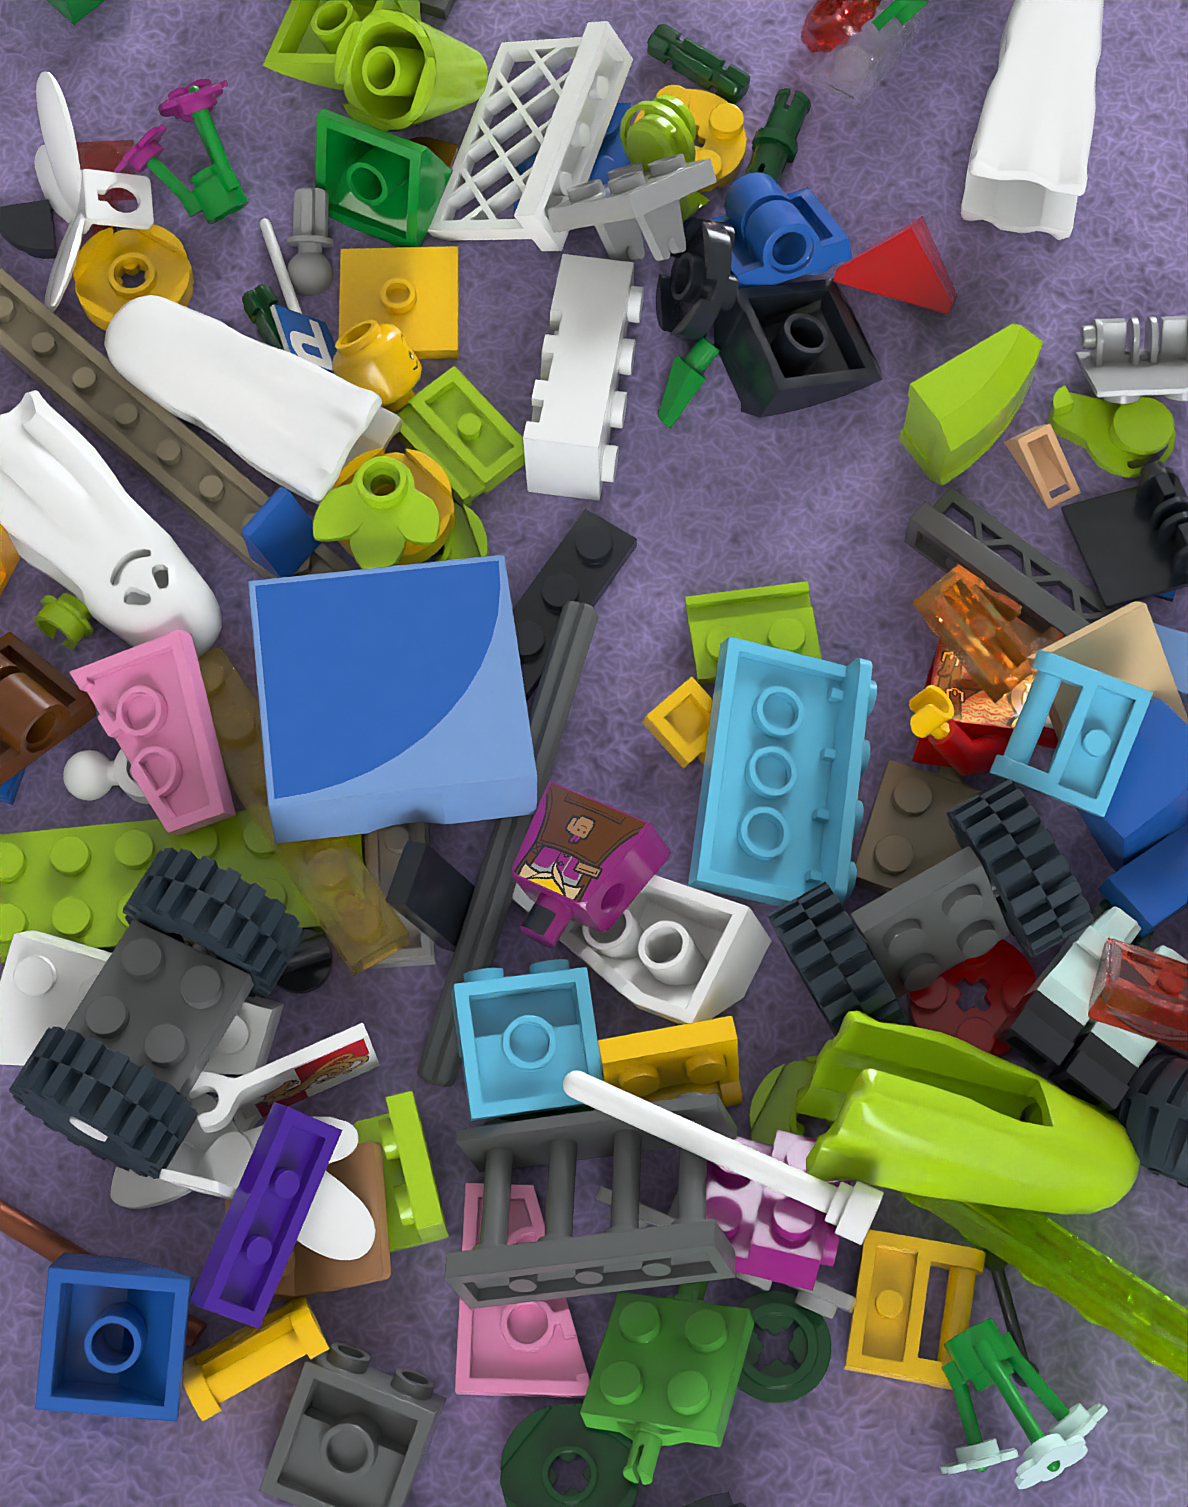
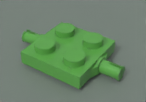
M709 1281L679 1284L677 1294L667 1297L625 1292L617 1293L580 1414L586 1427L620 1432L633 1440L626 1466L623 1469V1475L634 1483L638 1484L639 1478L643 1485L652 1483L653 1473L662 1446L688 1442L721 1447L754 1322L750 1309L709 1304L703 1301Z

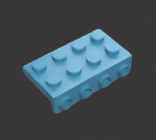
M730 636L720 644L688 886L779 907L824 882L830 886L841 904L850 897L857 875L856 864L851 861L853 838L861 827L864 812L862 801L857 800L859 782L870 758V743L864 739L866 720L873 710L877 696V684L871 680L872 662L870 660L856 658L849 665L845 666Z

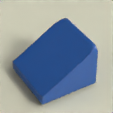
M283 486L275 491L242 528V534L250 558L277 578L291 577L322 542L314 539L313 521L291 492Z

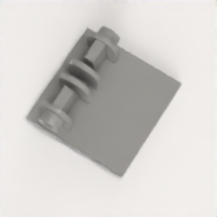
M1188 315L1160 317V333H1158L1156 317H1147L1144 349H1140V325L1137 317H1130L1128 320L1127 339L1126 320L1124 318L1093 319L1092 325L1081 326V350H1090V352H1076L1077 361L1096 397H1103L1108 402L1119 404L1136 402L1142 395H1164L1172 400L1188 401Z

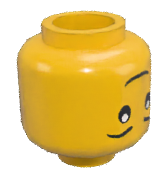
M367 320L346 331L336 341L335 347L338 351L332 361V369L336 376L357 387L378 394L382 399L381 407L390 412L402 409L408 404V400L415 396L413 388L421 377L422 366L401 331L394 325L378 324L375 320Z

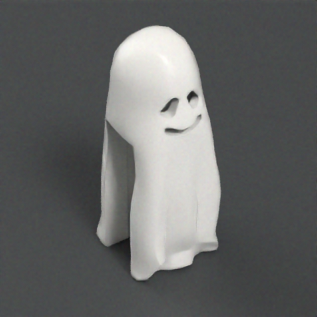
M1014 0L1001 38L998 71L987 91L971 148L961 204V217L964 220H985L1000 230L1017 233L1042 231L1051 234L1057 240L1070 237L1073 229L1078 196L1085 193L1087 186V164L1096 109V68L1101 56L1104 0Z
M148 295L125 303L113 316L106 329L104 345L109 360L118 373L173 415L208 432L267 478L319 505L325 495L333 489V485L339 477L341 470L350 461L370 450L381 448L385 450L391 439L400 432L402 419L397 414L381 407L382 399L373 391L357 387L299 356L242 335L217 319L166 298Z
M35 390L25 393L22 401L13 410L0 415V524L8 532L19 556L29 565L71 592L86 605L93 618L131 646L135 647L174 631L182 630L192 634L197 659L200 658L216 641L222 628L221 610L214 593L185 557L172 537L125 492L112 470L96 449L70 423L49 406L39 391Z

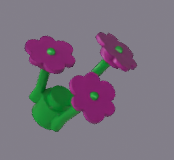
M210 79L196 80L186 88L182 87L171 91L168 94V100L162 102L158 107L159 113L163 117L174 116L175 119L181 118L183 121H194L212 164L190 179L195 189L190 192L158 159L164 150L159 142L161 136L167 130L163 124L159 127H153L138 142L134 143L133 147L126 152L122 161L113 172L124 173L134 168L138 173H141L149 167L180 199L189 217L202 212L208 224H214L224 219L225 216L233 214L248 205L250 201L230 167L210 115L213 106L218 103L216 98L223 93L222 88L228 86L227 80L212 84Z

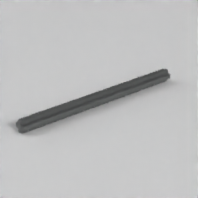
M568 601L563 605L528 716L537 770V807L547 786L598 621V614L594 611V607L586 603ZM534 814L498 818L495 821L417 1070L418 1076L430 1084L451 1087L455 1083L462 1059L459 1058L451 990L453 984L464 983V973L491 967L517 883L511 876L512 866Z

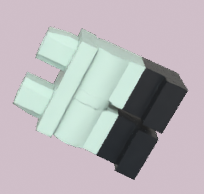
M1115 906L1105 911L1091 925L1068 938L1060 952L1054 957L993 1035L1038 1071L1044 1072L1054 1068L1048 1078L1065 1092L1100 1107L1107 1112L1117 1108L1130 1088L1127 1084L1148 1052L1160 1038L1147 1035L1130 1026L1115 1012L1107 1001L1100 983V965L1105 945L1114 948L1150 985L1147 989L1154 997L1165 1000L1177 1013L1187 1001L1163 982L1160 970L1162 967L1168 966L1172 971L1171 982H1174L1179 978L1181 972L1188 973V961L1173 949L1162 945L1156 948L1148 959L1153 961L1152 968L1154 974L1125 952L1141 930V927L1137 921ZM1107 964V968H1106V981H1107V985H1108V988H1109V991H1110L1112 997L1114 998V1000L1116 1001V1003L1120 1006V1008H1121L1129 1017H1131L1133 1020H1135V1021L1138 1022L1139 1024H1141V1025H1143V1026H1145V1027H1148V1028H1150V1029H1153V1030L1165 1032L1166 1029H1163V1024H1162V1029L1153 1027L1157 1013H1154L1152 1025L1149 1026V1025H1147V1024L1144 1023L1145 1017H1144L1143 1021L1141 1022V1021H1139L1138 1019L1135 1018L1137 1012L1135 1013L1134 1016H1132L1129 1012H1127V1010L1130 1008V1006H1129L1127 1009H1125V1008L1121 1005L1124 1001H1126L1129 997H1131V995L1129 994L1127 997H1125V998H1124L1123 1000H1121L1120 1002L1117 1000V998L1115 997V995H1117L1119 992L1113 994V992H1112V990H1111V987L1114 986L1115 984H1112V985L1109 984L1108 977H1113V975H1108V969H1109V967H1112V968H1115V969H1118V970H1121V971H1122V968H1119V967H1116V966Z

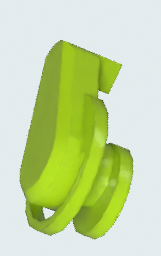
M660 95L651 101H641L626 111L621 120L620 138L624 152L631 164L641 162L643 170L649 171L648 164L676 154H683L686 163L695 161L696 150L693 141L696 137V125L690 110L680 99L671 95ZM645 110L644 117L630 126L635 112ZM698 191L680 198L682 221L684 222L705 207L709 199Z
M1066 385L1059 388L1054 394L1047 418L1054 433L1086 449L1097 466L1112 475L1126 478L1141 477L1140 471L1143 467L1140 466L1149 462L1155 453L1167 446L1161 458L1157 460L1165 464L1173 452L1176 432L1172 413L1163 403L1154 398L1142 395L1138 401L1133 403H1112L1069 392Z

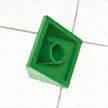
M322 108L317 113L315 188L326 190L329 195L328 217L398 247H422L428 232L427 230L432 223L453 170L428 147Z

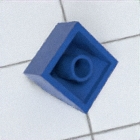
M63 1253L48 1267L35 1409L177 1422L180 1410L192 1277L132 1258Z

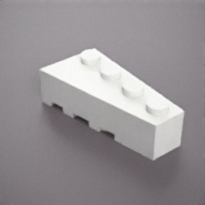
M36 930L15 933L0 980V1065L24 1066L48 1027L51 1029L53 1026L61 1027L64 1030L112 953ZM255 996V998L247 997L202 1072L244 1075L265 1066L284 1004L260 998L259 996Z

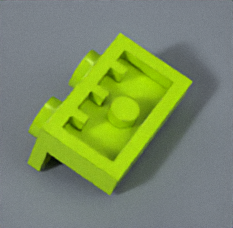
M412 1091L385 1097L389 1113L360 1120L354 1124V1128L358 1133V1143L372 1141L380 1143L382 1146L390 1253L449 1238L419 1109Z

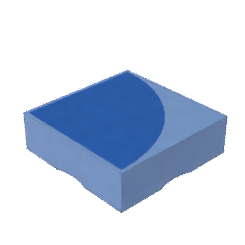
M504 555L248 581L268 807L275 844L365 834L403 823L453 824L535 814L537 810V770Z

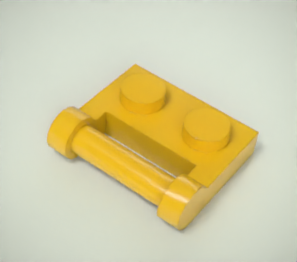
M732 1016L598 1040L603 1081L648 1102L671 1100L684 1093L698 1092L706 1095L717 1093L725 1107L743 1104L739 1081L738 1038Z
M869 1229L861 1247L854 1295L857 1302L851 1315L844 1370L953 1390L941 1368L953 1361L944 1343L969 1329L976 1275L983 1274L986 1253L972 1247ZM930 1266L949 1270L937 1361L918 1358Z
M305 1296L300 1297L267 1313L260 1329L246 1325L185 1360L183 1385L197 1414L202 1421H205L223 1410L220 1403L305 1354L310 1359H313L330 1348Z

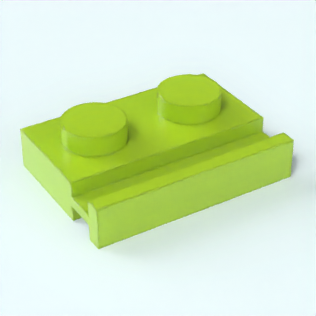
M455 366L409 399L408 406L397 413L402 419L400 432L395 436L407 449L424 453L440 465L450 481L452 497L462 508L463 504L470 507L473 499L483 492L487 494L526 464L523 437Z
M808 581L685 596V609L697 683L700 686L715 684L720 644L729 636L822 660L813 607H811Z

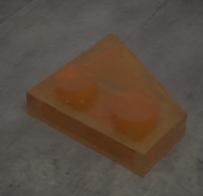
M959 564L912 602L925 618L929 628L944 641L966 668L971 679L982 687L994 703L1011 692L1032 673L1027 660L1028 656L1065 638L1053 626L1041 634L1018 619L1017 616L1021 614V605L1003 593L994 592L986 586L982 579Z

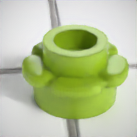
M62 593L58 599L51 595H45L40 600L43 607L34 617V622L38 629L46 636L54 639L58 628L68 638L61 644L73 650L83 637L87 636L90 638L93 635V628L89 623L92 616L86 605L76 597L68 593Z

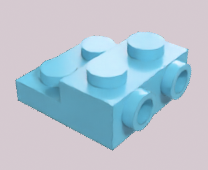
M548 960L531 964L529 966L530 974L504 977L503 968H485L466 972L463 974L464 983L453 984L451 997L470 1121L589 1106L569 1097L563 1089V1080L572 1071H581L603 1081L587 967L570 969L569 960Z

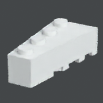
M562 254L550 309V330L554 331V335L545 334L542 347L541 380L535 381L532 395V422H527L523 438L528 492L600 501L603 481L615 482L619 446L609 445L612 427L623 429L627 392L618 391L620 374H632L635 339L626 338L628 322H640L643 303V287L633 286V262Z

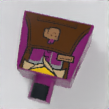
M550 781L512 866V878L525 894L535 902L520 925L521 931L537 943L548 948H554L570 920L598 932L609 930L667 861L671 854L670 850L650 822Z

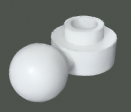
M122 749L118 752L116 759L112 761L98 751L83 750L74 754L64 767V784L68 791L76 798L86 801L96 800L106 795L112 786L119 785L134 801L150 804L129 771L131 763Z

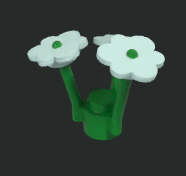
M993 1318L972 1326L944 1343L953 1361L941 1368L953 1389L967 1445L955 1448L958 1461L940 1466L942 1474H954L972 1469L984 1472L990 1465L1019 1457L1018 1451L1015 1448L999 1451L996 1438L982 1439L968 1387L969 1381H972L977 1392L996 1385L1031 1443V1446L1023 1453V1458L1026 1462L1021 1464L1016 1470L1018 1476L1014 1482L1018 1489H1026L1041 1480L1048 1481L1062 1473L1064 1468L1076 1463L1087 1454L1088 1449L1085 1446L1086 1441L1084 1437L1095 1427L1097 1421L1108 1412L1104 1404L1097 1403L1086 1411L1078 1403L1068 1410L1021 1354L1010 1332L1002 1335ZM1014 1370L1056 1419L1048 1429L1051 1433L1050 1435H1044L1009 1376L1015 1373Z

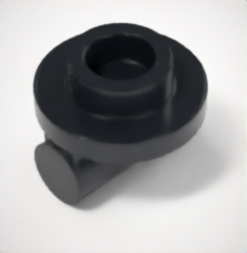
M303 929L305 934L303 940L277 982L281 989L290 993L303 994L314 991L325 983L333 967V955L325 932L317 933L310 929Z

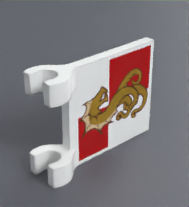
M360 1023L237 1078L226 1077L213 1072H202L190 1091L189 1096L191 1099H194L207 1092H214L219 1096L215 1098L218 1101L215 1109L197 1116L204 1132L210 1133L221 1130L233 1118L240 1132L253 1129L258 1120L267 1116L274 1102L288 1107L380 1066L365 1026L363 1023Z

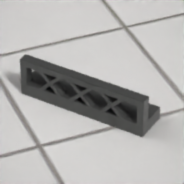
M952 486L933 506L924 501L909 518L904 540L906 544L1045 648L1118 610L1115 607L1105 609L1098 594ZM951 507L972 521L974 537L945 516ZM982 530H984L994 539L983 540ZM992 550H1011L1021 558L1023 573ZM1031 566L1044 576H1032ZM1059 586L1069 593L1072 610L1042 587ZM1081 603L1094 613H1082Z

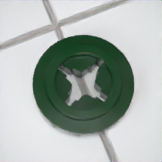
M776 1290L760 1292L748 1297L737 1306L750 1309L754 1325L762 1332L766 1330L770 1335L776 1336L782 1330L787 1331L792 1324L797 1327L791 1335L793 1339L787 1348L790 1354L794 1356L793 1361L799 1366L797 1370L790 1363L786 1365L779 1359H775L769 1365L765 1364L760 1370H757L754 1366L760 1361L759 1356L764 1346L758 1339L759 1335L752 1330L737 1388L763 1403L794 1402L807 1395L820 1383L831 1359V1337L823 1317L794 1303L797 1295L790 1292Z

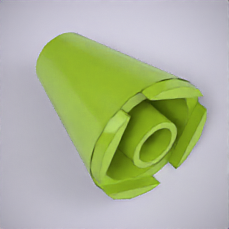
M394 9L370 11L372 14L363 20H355L347 27L337 47L334 76L336 85H343L348 104L342 103L346 112L354 120L386 132L401 131L470 105L483 95L487 86V65L482 55L476 49L402 11Z

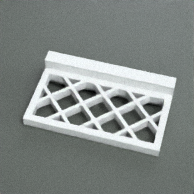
M608 21L588 22L583 37L501 43L488 75L486 89L479 98L452 166L453 172L432 223L427 230L432 237L446 241L532 239L541 251H562L569 230L554 233L547 209L569 200L567 189L588 182L633 58ZM574 58L569 72L556 81L551 73ZM514 62H536L508 83L507 80ZM547 78L551 85L523 105L519 97ZM511 103H514L518 110L490 130L489 126L493 116L497 115ZM556 104L551 119L538 128L534 119ZM528 124L532 133L505 152L501 144ZM495 149L499 158L472 177L471 172L475 162H478ZM538 151L533 167L520 176L515 167ZM509 172L514 181L486 200L482 192ZM473 198H477L480 203L478 208L461 220H453L456 210L463 207ZM520 199L514 214L516 219H498L497 215Z

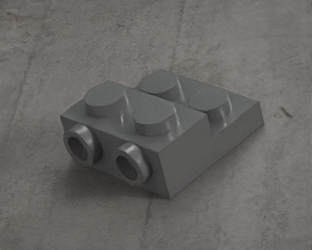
M332 1343L329 1350L313 1359L308 1357L305 1360L259 1491L298 1507H405L417 1472L427 1456L447 1398L433 1393L435 1382L418 1371L398 1368L395 1370L394 1376L369 1367L368 1364L371 1357L364 1350L346 1343Z

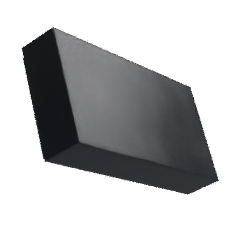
M407 841L389 888L386 902L442 949L455 952L475 886L427 843Z

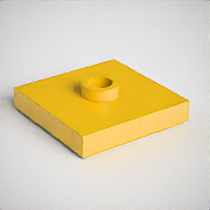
M458 246L341 249L339 338L355 325L367 320H375L378 324H392L400 330L418 360L459 359Z

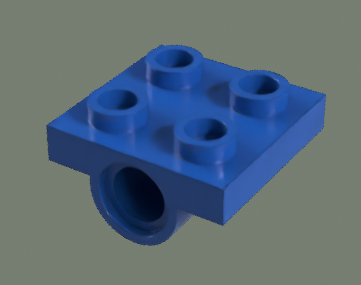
M749 173L737 179L731 185L725 197L724 206L726 214L709 219L732 225L734 228L735 240L732 248L730 274L737 276L739 282L738 289L776 285L805 274H821L828 271L835 264L852 259L849 237L808 187L785 194L771 176L764 173Z

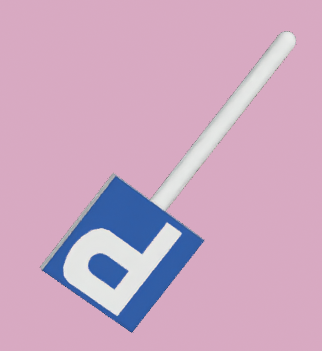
M263 218L260 221V228L288 307L287 309L276 304L270 307L284 350L335 375L332 369V361L337 349L328 326L324 321L302 314L272 224L269 219Z

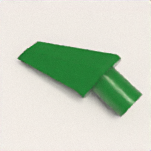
M701 337L684 358L677 355L673 361L657 413L661 422L670 429L706 380L702 373L720 352L705 337Z

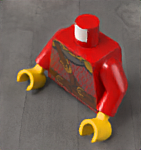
M950 580L932 592V601L926 605L924 611V618L928 625L938 630L946 627L947 631L945 636L940 635L927 673L924 689L909 700L910 710L915 712L910 719L911 730L916 735L912 761L921 764L952 767L957 773L967 777L990 772L996 755H1004L1033 682L1034 675L1029 666L1005 658L989 647L971 619L961 618L970 610V597L961 584ZM1048 715L1036 745L1056 749L1058 738Z

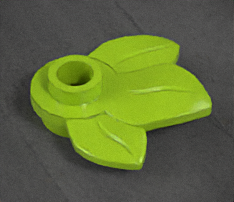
M377 456L361 465L355 473L351 484L332 489L325 495L314 516L313 536L316 541L322 542L350 540L351 552L361 569L396 566L404 553L407 541L420 545H430L436 542L440 528V517L434 501L415 489L413 475L405 464L388 456ZM382 484H389L395 487L392 493L385 496L373 494L374 490Z

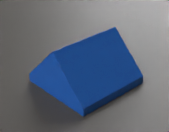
M1155 697L1150 700L1105 816L1098 817L1076 808L1115 872L1180 827L1188 824V725L1161 699Z

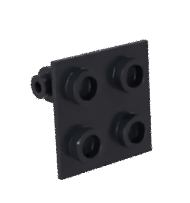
M1161 461L1151 462L1141 469L1140 475L1142 478L1138 486L1065 505L1061 508L1105 609L1188 587V496L1178 475L1175 474L1172 468L1165 467Z

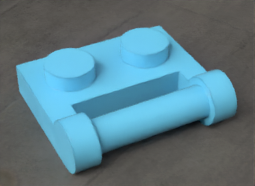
M1038 650L1031 666V670L1035 671L1036 674L1003 756L996 755L989 773L1003 780L1005 778L1007 780L1010 779L1018 786L1033 790L1098 817H1104L1153 692L1056 654ZM1061 682L1079 688V691L1048 769L1044 772L1028 766L1059 686Z

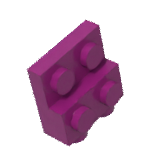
M781 1130L776 1132L774 1145L741 1137L734 1139L736 1142L807 1174L806 1157L818 1140ZM707 1160L706 1220L715 1219L735 1249L736 1272L813 1291L820 1264L834 1266L840 1241V1235L835 1234L837 1226L825 1221L826 1213ZM828 1181L827 1183L839 1187L841 1182L851 1185L852 1181Z

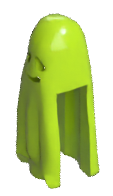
M858 1010L849 1011L846 1014L838 1035L834 1039H828L816 1057L808 1083L805 1087L797 1090L795 1100L797 1113L834 1121L832 1127L826 1133L819 1136L806 1157L808 1174L825 1182L860 1181L865 1184L921 1196L1068 1215L1092 1214L1114 1206L1130 1191L1138 1177L1140 1159L1135 1152L1126 1128L1104 1109L1065 1092L1040 1075L989 1054L963 1040L938 1031L878 1022ZM1025 1109V1121L1021 1122L1019 1119L1022 1111Z

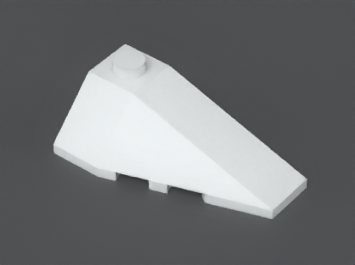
M656 875L652 877L609 930L598 932L570 920L559 938L566 947L638 1009L681 1025L711 1020L745 996L772 941L750 907ZM516 883L512 900L528 913L535 902Z

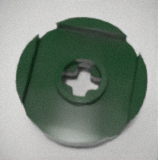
M562 1403L534 1411L513 1430L502 1452L500 1485L506 1507H634L638 1494V1484L629 1481L623 1475L632 1440L620 1432L586 1427L580 1414L583 1405L581 1403ZM577 1456L582 1458L587 1463L582 1473L585 1480L589 1482L587 1487L582 1492L570 1488L564 1495L558 1493L553 1488L558 1478L551 1469L553 1463L559 1458L566 1463L572 1462Z

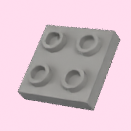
M676 154L648 164L649 171L643 170L641 162L611 170L607 173L609 181L605 185L602 184L601 179L571 187L566 190L569 200L547 209L553 232L595 226L610 259L629 262V258L631 260L644 258L643 233L656 261L667 260L670 258V251L674 254L686 250L679 199L717 182L711 159L686 163L683 154Z

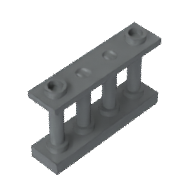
M698 1092L681 1094L675 1099L650 1102L727 1138L737 1139V1126L717 1093L706 1095ZM600 1110L515 1122L491 1120L479 1127L457 1130V1144L477 1170L485 1172L479 1244L475 1245L472 1250L446 1253L444 1279L470 1309L736 1278L735 1249L716 1220H706L707 1159ZM679 1147L678 1219L674 1220L671 1225L639 1229L641 1152ZM613 1156L610 1228L600 1234L572 1237L576 1161ZM549 1165L544 1236L540 1237L537 1242L507 1245L512 1169Z

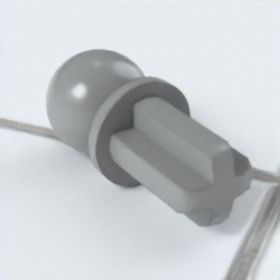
M304 187L295 191L293 236L287 237L288 246L298 247V254L288 263L287 271L294 291L303 296L321 294L330 286L333 280L332 266L328 259L322 255V248L334 247V239L328 237L329 195L326 190L314 187Z

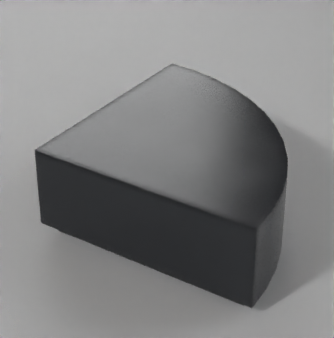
M49 199L0 207V234L8 243L35 258H56L57 245L53 209Z

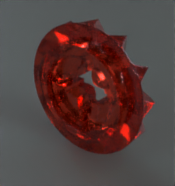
M818 0L806 16L801 31V41L812 53L820 51L828 53L838 44H847L850 37L855 33L862 32V26L874 18L876 8L880 5L881 0Z

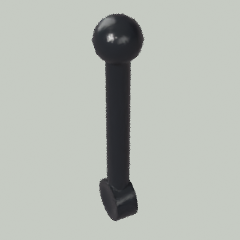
M991 1244L983 1250L986 1253L984 1267L992 1273L1007 1332H1010L1021 1354L1039 1374L1036 1364L1029 1361L1004 1270L1009 1262V1254L1003 1246ZM1014 1370L1015 1373L1012 1374L1014 1381L1019 1386L1028 1387Z

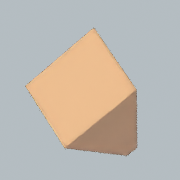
M1051 424L1035 426L1004 442L1048 509L1081 493ZM1067 484L1070 490L1051 498L1050 491Z

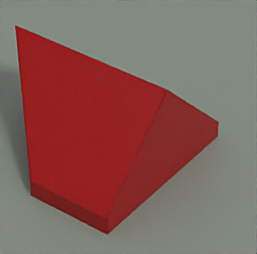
M923 216L855 255L852 259L845 261L836 269L833 279L837 283L944 314L950 313L957 298L955 288Z

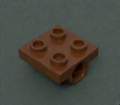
M8 632L0 638L1 786L96 716L95 705L90 696L83 690H80L76 684L12 632Z

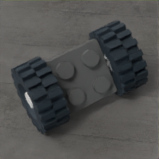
M1005 778L947 812L948 821L956 834L954 836L962 850L852 912L851 916L858 931L847 912L844 911L837 896L826 882L767 915L792 964L835 1037L838 1035L843 1019L849 1011L858 1010L878 1022L909 1026L905 1014L896 999L910 991H918L928 987L940 974L966 959L984 955L998 941L1010 935L1009 931L1013 937H1016L1023 950H1026L1030 957H1035L1092 924L1093 917L1089 912L1090 907L1081 894L1082 889L1077 879L1069 870L1070 865L1065 856L1058 850L1054 843L1055 839L1048 828L1045 829L1039 814L1032 805L1029 806L1025 795L1019 788H1016L1010 779L1007 780Z
M172 847L165 848L164 851L160 850L123 907V913L126 914L125 919L129 927L65 1029L63 1030L61 1027L55 1026L52 1029L48 1027L11 1085L9 1092L13 1094V1098L17 1103L26 1106L24 1109L28 1113L42 1119L45 1126L55 1132L62 1133L67 1137L68 1141L78 1147L81 1145L104 1161L108 1159L117 1167L126 1171L131 1169L139 1176L147 1178L149 1175L153 1179H159L161 1169H167L197 1118L198 1113L196 1109L191 1107L192 1103L187 1099V1096L247 997L255 998L256 995L260 998H266L268 994H271L303 940L305 934L304 930L298 927L300 922L294 915L284 913L287 907L278 899L268 898L265 895V889L256 883H247L240 878L242 874L229 867L226 871L218 867L215 860L206 856L198 859L192 851L180 849L178 853Z

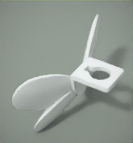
M44 71L37 80L36 99L45 145H41L37 150L34 161L35 170L45 198L49 199L54 211L69 224L57 252L45 294L44 305L54 312L72 277L82 236L87 233L92 224L149 230L153 225L154 218L151 182L148 177L92 169L80 170L74 130L65 98L54 76L50 72ZM112 188L127 189L136 197L138 208L131 213L119 212L112 208L107 201H98L97 194L105 195Z
M206 1093L194 1099H191L189 1095L187 1096V1099L192 1103L191 1107L196 1109L197 1116L212 1111L218 1104L215 1098ZM311 1116L342 1130L329 1164L347 1157L355 1150L358 1144V1133L353 1125L332 1117ZM196 1118L167 1169H161L159 1179H153L149 1175L147 1178L139 1176L131 1169L126 1171L116 1166L111 1185V1199L119 1206L128 1209H143L162 1205L176 1200L191 1191L232 1200L264 1125L240 1132L232 1119L223 1129L206 1133L200 1126L198 1118ZM325 1171L297 1241L316 1253L331 1259H358L365 1255L373 1245L376 1234L374 1220L362 1201L342 1182Z

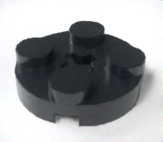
M689 217L683 222L686 250L674 254L670 251V257L675 258L670 276L659 274L656 289V315L658 324L663 331L671 332L670 335L697 342L701 337L707 336L720 310L728 311L732 308L737 297L739 282L736 275L730 274L732 248L735 240V231L732 225Z

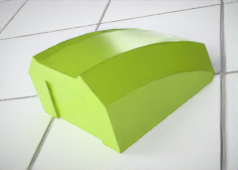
M292 0L262 66L308 83L343 90V85H336L334 67L337 47L347 27L355 20H363L372 14L370 11L377 9L402 11L421 21L419 0Z
M1012 323L910 384L908 391L909 402L899 440L930 481L943 486L968 469L990 449L1009 426L1023 403L1034 377L1044 342L1022 325Z

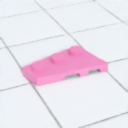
M177 630L70 671L79 689L88 693L100 715L97 718L107 735L116 739L131 763L129 771L167 833L183 835L236 816L192 634Z
M482 1183L465 1184L462 1251L472 1250L480 1241L484 1184ZM511 1184L507 1245L537 1242L540 1237L544 1236L545 1224L534 1186ZM460 1298L455 1392L457 1395L585 1398L590 1379L566 1298L470 1309Z

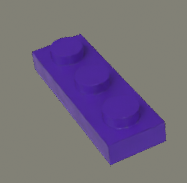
M273 1103L190 1298L191 1303L260 1329L342 1133L341 1129L285 1105Z

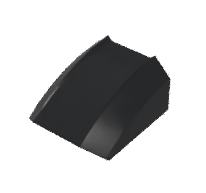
M834 278L738 289L732 308L728 311H719L714 321V345L720 350L719 356L741 402V412L758 418L784 414L840 398L883 379L881 369L859 322L839 285L833 281Z

